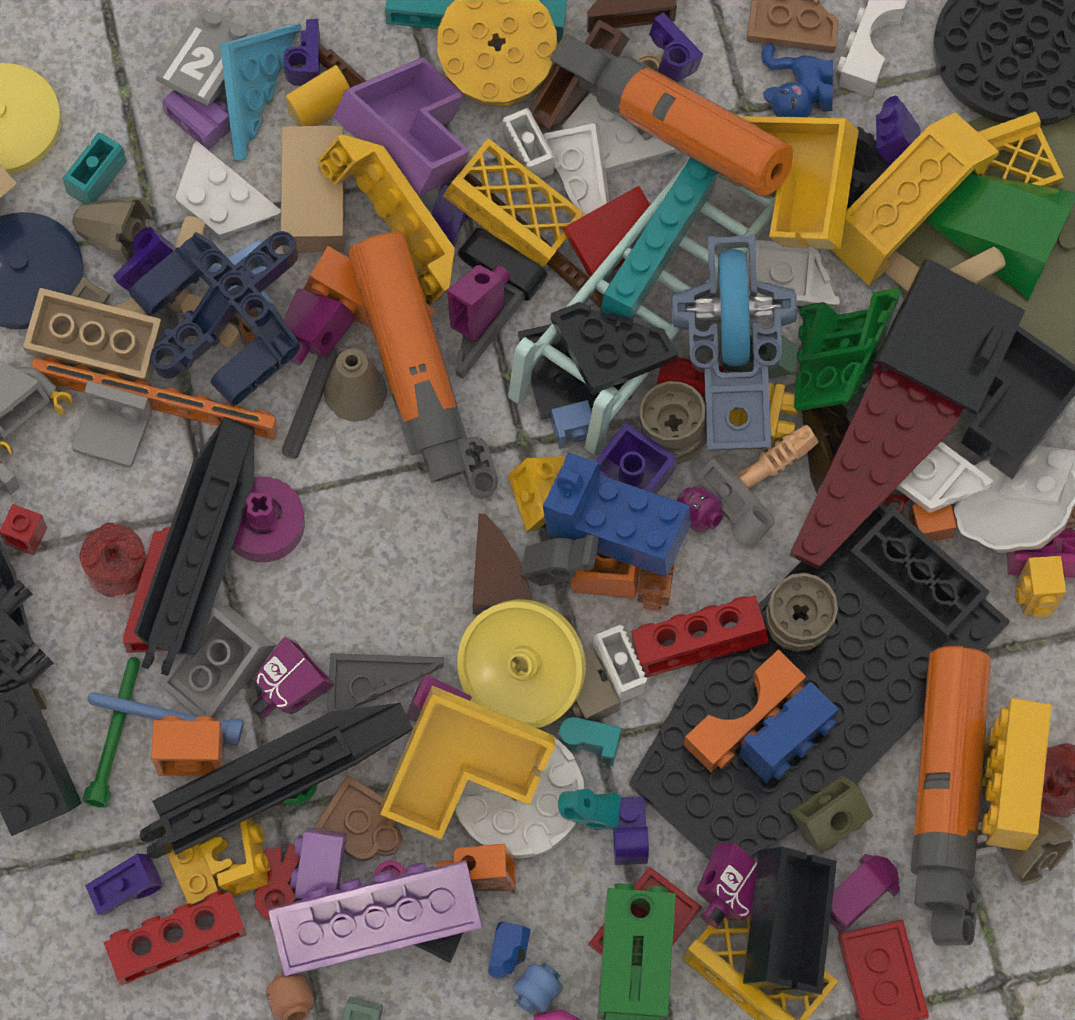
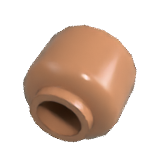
M281 972L274 977L273 981L266 988V997L270 1010L276 1020H305L314 1007V998L309 983L303 975L291 974L284 976V972Z

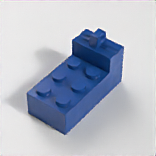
M569 452L543 504L548 536L577 540L584 538L586 535H595L599 538L597 553L664 577L668 576L691 525L690 505L600 475L598 462Z

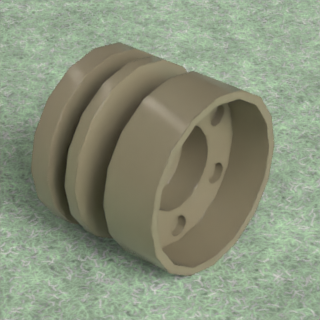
M667 381L655 385L644 395L639 410L641 433L677 457L676 464L692 460L702 451L707 441L706 408L701 394L692 386L683 382ZM671 428H677V430L671 431Z
M808 573L792 574L781 580L772 591L764 615L766 630L772 640L782 648L795 652L810 650L821 644L829 634L836 619L838 605L835 593L830 585L820 577ZM794 613H805L804 619H793Z

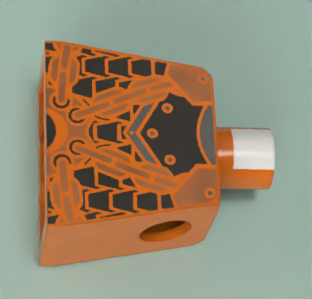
M506 844L454 849V860L437 861L436 867L466 860L474 891H516L515 858Z

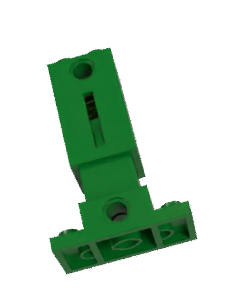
M618 883L614 884V888L607 889L597 1019H667L676 893H668V888L649 886L648 891L634 890V885ZM636 907L642 908L646 911L647 916L637 918L631 913V909Z

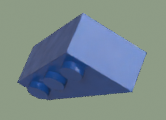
M812 682L783 705L784 708L774 717L770 716L763 722L764 727L754 736L750 733L743 739L739 756L766 783L773 777L777 780L782 778L791 768L789 762L796 755L800 758L805 756L815 745L812 740L819 733L823 736L827 735L838 723L835 718L839 709Z

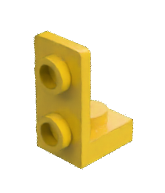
M251 818L240 823L246 863L232 865L228 870L217 874L218 886L226 892L230 891L233 897L269 884L267 871L270 870V864L262 844L265 841V834L261 825L254 822Z

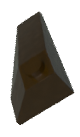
M843 404L802 410L803 425H808L819 441L818 444L807 452L810 477L816 494L850 424L846 417L848 411Z

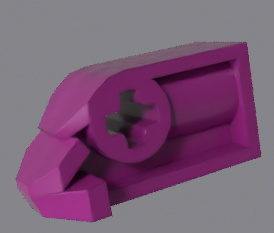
M863 855L859 860L862 865L833 891L830 924L839 933L845 932L887 891L893 896L899 893L897 868L888 858L877 855Z

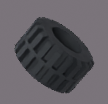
M859 126L857 127L859 132L848 197V208L889 167L876 149L874 136L870 132L867 134Z

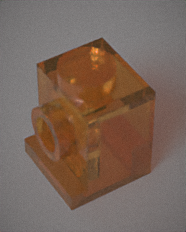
M674 563L667 577L641 569L637 602L643 603V608L658 611L662 609V606H669ZM653 585L658 586L660 591L650 590L649 587Z

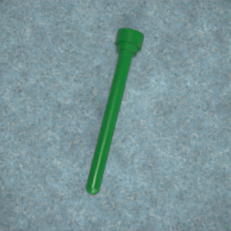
M131 657L127 661L117 698L131 699L140 667V661L136 657ZM115 710L113 712L95 781H92L90 786L85 788L82 799L84 803L90 806L107 808L109 805L111 793L109 792L110 786L107 783L127 713Z

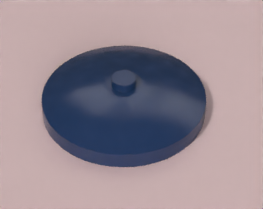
M19 212L0 216V327L28 329L39 289L43 288L71 296L84 277V263L75 238L62 224L41 214Z

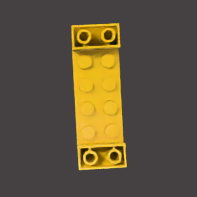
M956 112L929 125L846 211L841 249L830 250L870 287L891 266L888 258L972 171L979 175L1000 152Z
M344 134L339 135L317 160L322 173L331 180L334 186L354 176L358 187L367 194L374 204L376 213L385 220L392 233L401 232L406 235L414 265L420 270L418 278L425 301L431 306L450 288L454 246L384 146Z

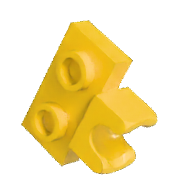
M218 836L203 844L199 843L175 855L173 849L167 854L187 903H191L192 906L204 902V898L207 895L221 891L216 880L217 874L237 864L231 859L218 860L220 852L229 846L228 841L224 837Z

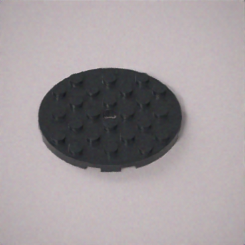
M1075 0L947 1L936 24L933 54L943 82L958 100L976 113L1001 123L1035 111L1040 118V125L1056 123L1075 115ZM1025 43L1031 49L1018 52L1016 44Z

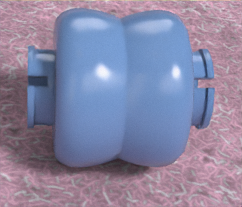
M543 963L542 966L537 964L529 965L523 977L513 986V991L518 996L515 1002L531 1014L534 1009L541 1013L547 1011L552 1000L562 991V984L558 981L560 974L546 963Z

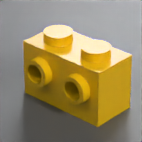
M1061 556L1028 558L1018 577L1019 585L1015 587L1016 603L1022 606L1023 615L1032 614L1034 618H1044L1055 613L1066 594Z

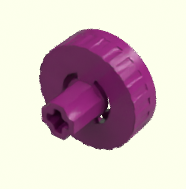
M255 477L251 493L245 500L246 508L244 512L246 514H243L232 550L249 561L272 562L287 556L299 544L305 528L304 511L297 493L287 483L277 478ZM248 524H249V526H250L252 529H254V530H256V531H263V532H264V531L270 530L271 532H268V533H265V534L256 533V532L252 531V530L248 527Z

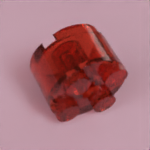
M105 523L91 532L84 540L79 555L89 584L95 591L107 597L128 595L135 592L138 588L147 557L140 537L130 528L114 523Z
M1065 743L1047 748L1041 811L1045 814L1068 818L1075 814V745ZM1059 776L1065 778L1064 784L1059 782Z

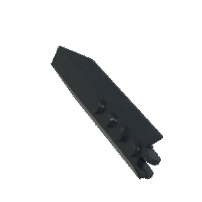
M224 417L193 460L134 631L135 635L149 644L141 666L143 668L149 669L152 666L156 647L168 651L166 659L161 666V674L166 676L169 675L176 654H197L246 508L245 500L250 495L254 484V427Z
M401 703L330 712L153 800L152 802L160 819L149 824L147 827L145 826L140 831V838L146 843L159 839L147 847L148 857L158 859L170 853L172 849L175 855L367 759L413 730Z

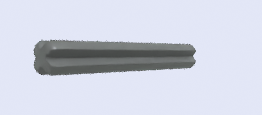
M336 347L327 356L322 357L318 355L282 447V453L287 457L296 459L299 456L324 392L327 377L337 359L338 349Z

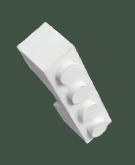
M866 0L868 1L866 9L860 7L855 20V24L859 25L856 33H850L845 49L849 50L847 58L841 56L836 73L840 74L839 87L869 97L873 96L885 58L876 51L870 36L880 27L900 24L909 0Z

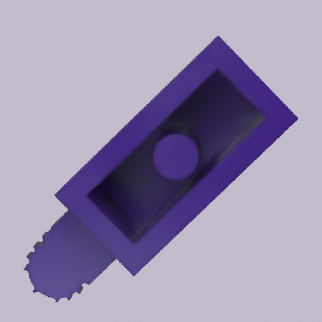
M896 95L889 97L883 103L882 111L876 115V149L888 166L921 134L920 126Z

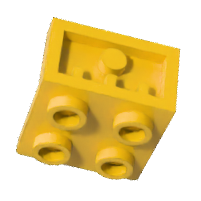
M566 456L526 458L508 474L526 532L537 531L546 523L543 504Z

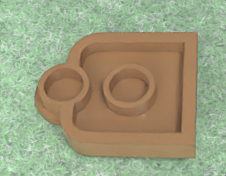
M348 775L314 827L316 829L347 833L344 853L358 861L370 860L376 854L381 856L392 855L398 851L402 843L401 832L395 826L396 821L380 815V806L384 797Z

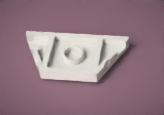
M198 141L193 144L175 197L177 205L189 215L202 219L205 222V228L219 240L234 236L239 231L257 228L256 224L272 218L274 221L281 219V210Z
M755 240L757 281L794 289L797 297V306L825 302L833 310H838L840 300L833 292L830 285V277L827 270L821 264V257L817 249L810 245L809 248H787L780 246L774 241ZM747 250L748 290L750 296L749 250ZM757 293V296H756V297L766 296V295Z
M940 442L900 483L897 489L931 513L988 489L992 485L993 479L943 442Z

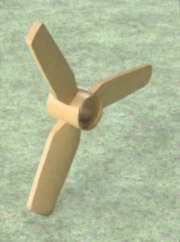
M186 216L175 248L180 247L195 232L203 236L205 222L194 216ZM187 287L175 297V302L172 304L169 302L166 305L170 310L183 312L184 314L191 310L194 312L203 298L193 295L189 287ZM133 298L113 306L147 315ZM229 322L219 336V343L225 348L230 349L236 344L240 332Z
M992 247L949 270L978 284L1003 268L1005 260L1000 250ZM894 251L888 258L891 266L885 273L908 291L920 267L897 251Z

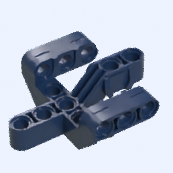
M285 231L275 232L234 265L212 241L195 232L191 238L186 240L180 247H177L132 286L129 295L148 316L155 314L169 302L171 304L175 302V297L190 284H196L200 281L199 277L210 287L195 311L185 312L183 314L185 319L171 331L166 328L160 336V342L152 349L150 354L151 362L160 377L171 379L178 376L185 369H189L195 360L220 342L219 336L234 315L257 338L219 369L210 381L231 406L242 402L300 350L299 341L276 309L261 294L264 289L291 268L298 259L296 242L290 233ZM280 246L290 247V250L285 254H277L275 252ZM215 263L222 265L217 272L207 271ZM262 265L266 267V270L261 274H253L251 272L256 266ZM238 285L242 287L238 294L232 295L227 293L228 289L232 286ZM253 308L263 309L261 315L257 317L248 315V312ZM188 336L198 337V340L193 345L183 344V341ZM165 356L174 357V360L169 365L163 366L159 364V361Z

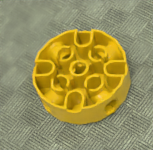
M455 0L447 7L438 27L437 54L446 78L465 94L464 97L485 107H510L530 99L545 83L555 65L550 58L557 48V32L548 9L539 0ZM495 39H499L501 43H506L501 45L500 51H495V48L490 46L494 44Z

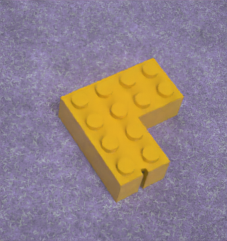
M740 116L789 143L793 149L791 170L784 183L776 190L769 237L780 246L787 248H809L810 245L814 249L840 250L859 130L846 118ZM726 178L728 181H730V182H731L732 184H734L735 186H740V185H738L737 183H735V182L731 181L730 179Z
M432 686L381 802L380 815L442 840L467 780L530 804L541 779L540 770L544 772L556 745L554 735Z
M1011 698L1006 708H1001L999 717L995 718L994 726H990L988 736L985 735L984 755H987L985 767H983L981 786L984 787L983 797H985L986 801L991 802L989 811L984 814L982 833L987 834L986 845L1026 851L1038 835L1052 704Z

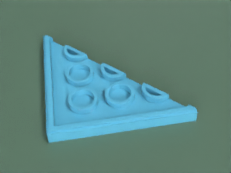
M289 24L220 44L234 160H245L248 155L247 146L250 139H254L263 120L260 117L265 104L270 103L278 84L276 81L280 69L284 68V54L288 49L292 48L291 43L295 34L300 33L301 24Z

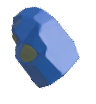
M507 922L497 923L488 974L491 977L502 979L512 974L515 967L525 961L531 929L523 925Z

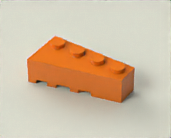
M327 246L303 290L342 302L356 317L355 321L371 328L350 258ZM427 304L430 317H432L436 308Z

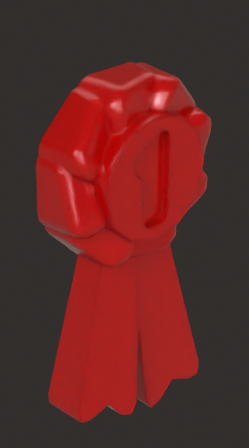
M292 843L288 846L283 862L281 846L276 847L274 850L270 848L265 849L270 864V870L268 871L269 884L256 890L254 905L260 915L266 920H270L269 908L293 903L296 900L295 892L290 888L289 882L293 868H297L299 865L300 856L295 855V846Z

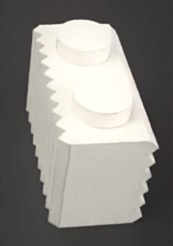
M529 108L504 117L503 138L505 143L508 144V148H510V153H513V158L540 179L553 174L555 157Z
M618 625L594 635L592 647L603 667L607 680H610L622 703L644 694L648 678L645 677V672L642 671V666L639 665L640 661L637 660V655L634 654L635 649L632 648V643H629V637H626L627 632L624 631V626Z

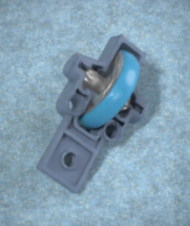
M755 234L734 237L708 236L709 282L674 293L671 297L672 324L674 327L689 330L691 365L697 371L705 372L707 451L770 449L771 428L768 370L775 368L781 360V327L796 322V292L791 288L757 281ZM748 248L750 296L748 290V270L746 254L741 250L730 249L722 251L721 253H719L718 256L719 298H716L715 249ZM757 293L766 295V296L756 297V296H757ZM710 294L708 299H699ZM773 310L774 324L770 328H762L758 321H752L753 371L737 373L720 372L717 323H711L709 329L700 331L695 326V313L697 320H720L722 362L727 366L738 367L746 365L750 360V318H771ZM768 346L773 348L776 352L775 359L772 361L762 360L758 354L762 347ZM700 349H708L713 354V358L709 363H699L695 359L696 352ZM734 409L745 411L747 414L746 423L741 426L733 425L729 421L730 412Z

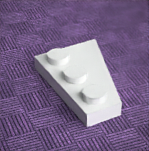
M591 123L543 134L555 157L554 168L557 169L572 204L585 213L583 216L610 202L599 124Z

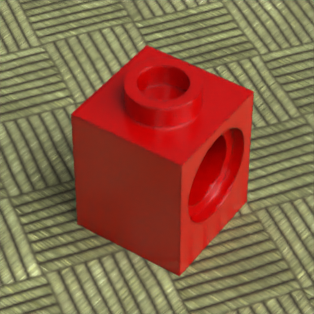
M12 504L0 529V535L5 545L35 555L47 530V526L42 514Z

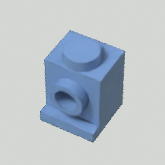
M588 400L551 409V423L559 449L565 448L566 441L581 442L586 440L592 413Z

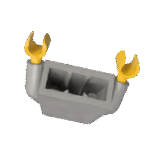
M3 364L0 366V435L3 438L7 437L50 402L48 396L53 400L54 411L59 415H64L65 410L58 405V402L63 400L72 406L70 394L67 392H57L55 390L57 386L36 368H15L9 364ZM0 441V449H8L10 455L13 456L11 447L6 442Z

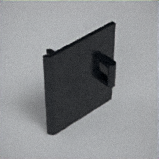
M926 259L922 262L874 363L881 364L880 369L887 372L891 369L977 415L1026 310L948 268Z

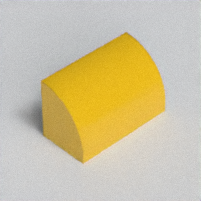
M337 65L286 95L288 113L298 126H320L333 118L345 90L350 88Z

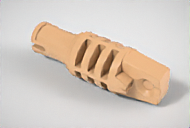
M808 425L787 436H783L782 442L776 441L775 447L772 448L771 446L766 453L764 451L760 452L758 460L736 475L751 489L769 475L772 477L774 475L777 476L779 474L778 470H786V465H793L794 459L798 461L802 459L801 457L819 443L816 435Z

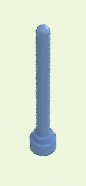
M96 692L88 695V702L91 705L149 719L162 720L164 716H178L182 720L195 721V718L198 717ZM230 718V720L223 719V722L220 723L223 729L224 743L238 746L244 720Z

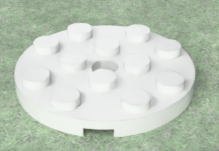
M554 738L556 745L544 772L540 770L541 779L530 804L519 800L514 801L513 798L467 780L455 812L462 828L479 846L506 844L514 858H528L550 851L563 842L572 832L577 823L561 816L558 809V800L564 791L584 789V781L574 756L559 740Z

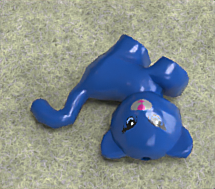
M766 44L761 52L762 63L772 71L792 69L794 76L798 80V82L785 83L780 87H770L763 92L764 99L771 104L772 110L777 117H808L812 113V106L816 101H818V106L822 111H832L833 60H822L807 55L797 58L784 57L774 59L775 46L773 44Z

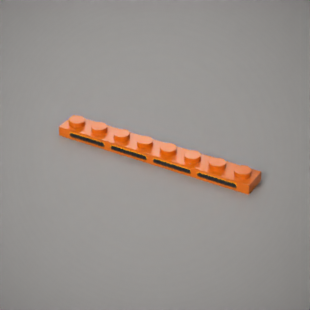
M48 357L44 358V360L34 358L31 368L39 370L58 387L84 393L88 381L146 397L149 400L151 410L219 426L224 417L254 427V435L275 440L277 434L276 417H273L271 413L257 409L253 412L242 409L238 404L235 406H231L228 402L220 404L212 402L210 398L203 395H194L192 397L182 394L181 391L175 388L165 387L160 389L152 387L150 383L143 380L131 382L123 380L114 373L106 372L103 375L92 372L91 369L82 365H75L74 367L62 365L60 361Z

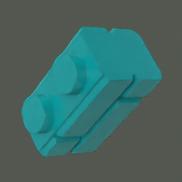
M98 132L91 140V145L84 149L63 176L62 180L66 193L83 204L96 202L127 162L123 147Z

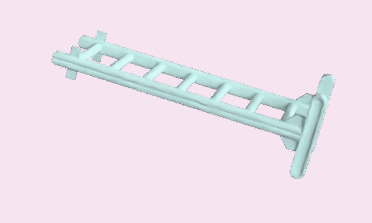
M688 160L566 307L578 302L585 304L596 290L604 295L609 286L605 279L622 258H627L632 250V246L643 233ZM718 173L717 176L763 204L766 208L750 228H747L707 201L700 212L735 235L748 236L749 234H755L756 240L772 220L775 196H758L742 186H735ZM685 235L679 246L709 265L708 250ZM733 248L744 253L748 250V248ZM715 255V275H716V289H717V287H718V256ZM665 270L662 271L657 281L676 293L691 288ZM710 294L699 299H708ZM643 305L640 306L635 316L650 326L664 329L672 344L684 330L674 327L673 324H670ZM553 323L536 343L524 337L515 349L508 398L518 405L522 403L529 392L532 369L542 355L585 383L574 361L551 346L559 336ZM648 373L626 381L619 390L610 387L599 392L600 394L593 404L585 450L594 456L600 452L606 441L609 423Z

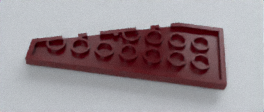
M877 364L791 548L789 556L818 569L954 429L963 410L962 407L891 369L887 372L880 369L881 364Z

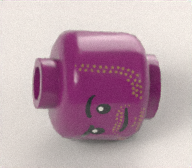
M703 486L684 489L676 500L690 505V528L698 533L705 532L710 528L715 529L723 519V514L721 513L723 508L722 501Z

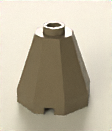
M135 196L89 202L79 206V209L74 212L72 223L79 236L117 261L127 263L135 255L132 248L133 239L140 230L147 227L146 219L152 220V211L144 198Z
M1040 814L1038 835L1026 851L1000 848L1013 877L1024 886L1040 880L1043 877L1038 873L1040 870L1048 867L1049 871L1058 866L1073 846V843L1070 841L1073 840V835L1061 824Z

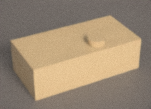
M282 126L281 231L288 232L293 236L298 253L324 252L327 246L338 252H345V180L334 186L331 180L324 176L320 164L317 162L339 135L344 134L343 126ZM282 246L283 253H287L290 250L289 246Z
M40 288L23 349L31 356L43 359L47 357L53 358L62 364L70 366L82 365L93 372L101 374L110 372L119 375L124 380L132 382L134 380H143L149 383L154 368L150 354L155 345L160 342V336L165 329V325L160 318Z

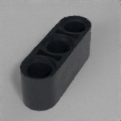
M476 228L458 250L459 257L472 268L476 265H482L492 271L498 265L504 267L510 274V279L507 282L524 291L525 301L532 299L548 277L545 269L538 263L482 228Z

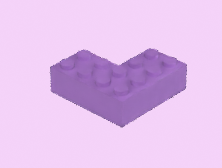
M424 57L345 90L333 116L355 138L384 146L418 196L455 179L470 153V150L443 126L452 122L465 94Z

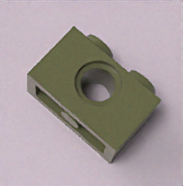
M843 775L790 812L805 842L821 854L836 846L841 839L852 831L861 828L866 821L873 817L860 787Z

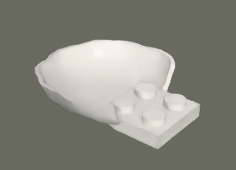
M1038 446L1013 479L989 463L991 458H986L975 464L976 468L993 479V483L988 489L955 503L954 513L961 534L1001 554L1020 550L1042 549L1065 530L1071 511L1075 507V450Z

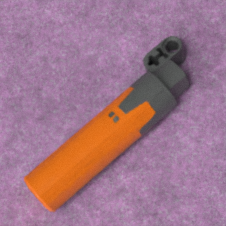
M388 232L369 237L352 245L348 253L410 455H423L431 483L464 474L468 489L473 496L480 499L491 496L497 488L498 476L490 450L482 438H467L406 235L401 232ZM471 445H473L475 450H481L477 459L479 466L485 463L487 467H480L473 472L470 471L476 465L473 456L466 455ZM479 475L487 476L491 481V488L487 491L479 490L475 486V478Z

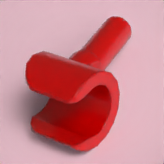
M905 494L901 496L891 495L886 499L885 508L890 503L897 502L900 505L897 511L902 514L904 504L910 498Z

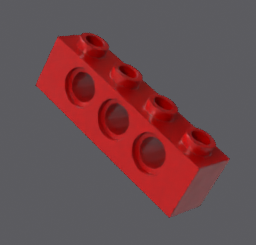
M756 595L738 597L732 600V602L720 606H706L699 612L688 615H675L667 621L657 624L647 623L631 631L640 665L642 666V671L645 672L646 678L697 664L705 659L718 658L769 643ZM730 622L737 623L736 626L732 628L724 627L727 623ZM698 631L706 632L701 637L693 636V634ZM667 640L675 641L673 644L669 646L661 645L663 642Z
M223 891L211 893L204 898V902L192 906L191 903L184 904L175 908L170 916L162 919L160 916H155L143 921L140 928L130 932L129 929H122L109 936L110 940L103 943L120 985H125L246 936L245 928L231 892L223 893ZM211 916L215 919L214 925L207 930L199 929L197 924L200 918ZM174 928L181 929L183 936L179 941L175 943L166 941V935L170 930ZM148 941L151 943V949L147 954L137 955L134 953L135 947L139 942Z

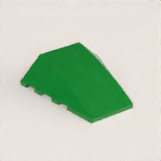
M971 172L933 211L928 224L958 248H963L973 257L992 247L999 249L1004 256L1005 266L995 272L998 275L997 278L1006 285H1011L1020 292V296L1029 301L1075 204V192L983 174L977 175Z
M899 288L873 292L868 309L838 315L825 302L800 306L799 315L803 318V325L799 327L798 337L802 340L801 351L797 352V362L800 364V373L796 374L794 408L797 411L848 403L863 382L883 344L901 294Z

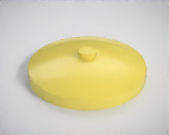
M0 63V164L9 175L36 165L50 152L57 141L61 129V111L54 90L41 75L21 65Z
M516 599L504 601L488 608L470 623L459 645L457 669L464 693L472 697L471 702L532 727L541 728L556 721L576 702L585 680L586 661L583 646L576 631L560 613L536 601Z

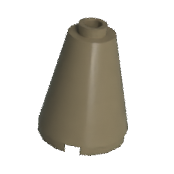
M358 349L344 350L337 357L324 385L325 401L328 407L342 419L349 421L366 420L377 410L379 411L384 404L386 398L385 380L362 351Z

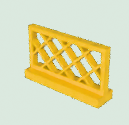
M1036 111L978 132L998 151L1005 150L1013 153L1009 165L993 160L980 174L985 175L988 167L992 166L1005 171L1002 177L1004 179H1007L1010 173L1025 179L1024 183L1031 181L1033 183L1030 184L1045 187L1063 182L1064 176L1040 128L1041 121ZM1036 138L1040 145L1037 155L1022 150L1023 142ZM1017 155L1034 161L1029 173L1012 167ZM1039 163L1050 167L1053 176L1043 179L1033 175V172Z
M487 138L459 175H457L443 195V197L493 236L542 267L547 264L566 239L565 233L562 232L560 235L559 230H562V228L585 214L489 138ZM486 150L497 157L499 166H485L483 154ZM507 172L519 174L523 185H509ZM480 173L482 187H473L464 180L467 174ZM486 173H500L503 186H489ZM524 191L527 205H513L511 192ZM531 191L542 192L546 196L547 204H534ZM504 192L507 206L495 204L491 199L490 193ZM564 209L574 218L570 223H558L555 210ZM549 210L551 224H538L535 211ZM528 211L531 225H522L518 222L515 212ZM553 230L555 243L552 247L540 238L539 231Z
M751 914L745 919V928H729L726 918L722 921L723 929H716L709 925L687 949L682 960L754 1020H797L787 1012L785 1000H802L804 1014L799 1020H808L839 982L825 970L823 982L827 985L822 990V995L800 997L780 992L774 995H766L760 990V987L743 984L744 973H739L734 968L733 957H746L747 950L732 951L730 935L747 934L748 939ZM724 935L726 951L714 952L704 944L710 936ZM808 999H815L813 1003L809 1006Z

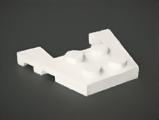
M590 93L562 126L563 130L591 123L599 124L606 174L633 167L634 163L649 159L655 161L662 159L663 155L676 152V155L682 153L654 136L645 141L631 123L602 108L597 102V97Z

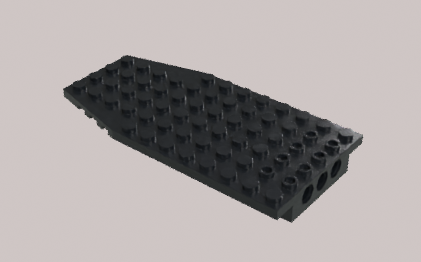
M878 506L818 569L801 561L785 577L800 573L815 575L828 583L835 593L838 605L836 619L829 634L822 643L810 650L795 652L778 645L772 640L766 630L769 641L767 644L718 658L703 660L694 669L655 740L632 776L629 786L641 797H644L647 803L709 860L715 847L720 843H736L751 858L759 854V850L767 849L799 829L790 812L843 775L857 785L924 714L930 652L944 646H963L983 652L1008 626L1010 620L986 600L990 591L894 507L886 513ZM772 591L758 604L764 624V615ZM803 612L799 614L794 613L793 615L795 620L804 619L805 617ZM778 649L806 676L803 688L812 682L839 709L835 718L838 722L836 726L825 736L819 733L812 740L815 745L805 756L800 758L796 755L789 762L791 765L789 771L779 780L773 777L768 783L739 756L742 744L733 752L736 755L735 758L724 769L718 766L712 773L684 746L685 736L708 715L723 720H733L745 716L755 707L758 702L757 689L753 682L755 671ZM762 724L756 731H760L764 725Z

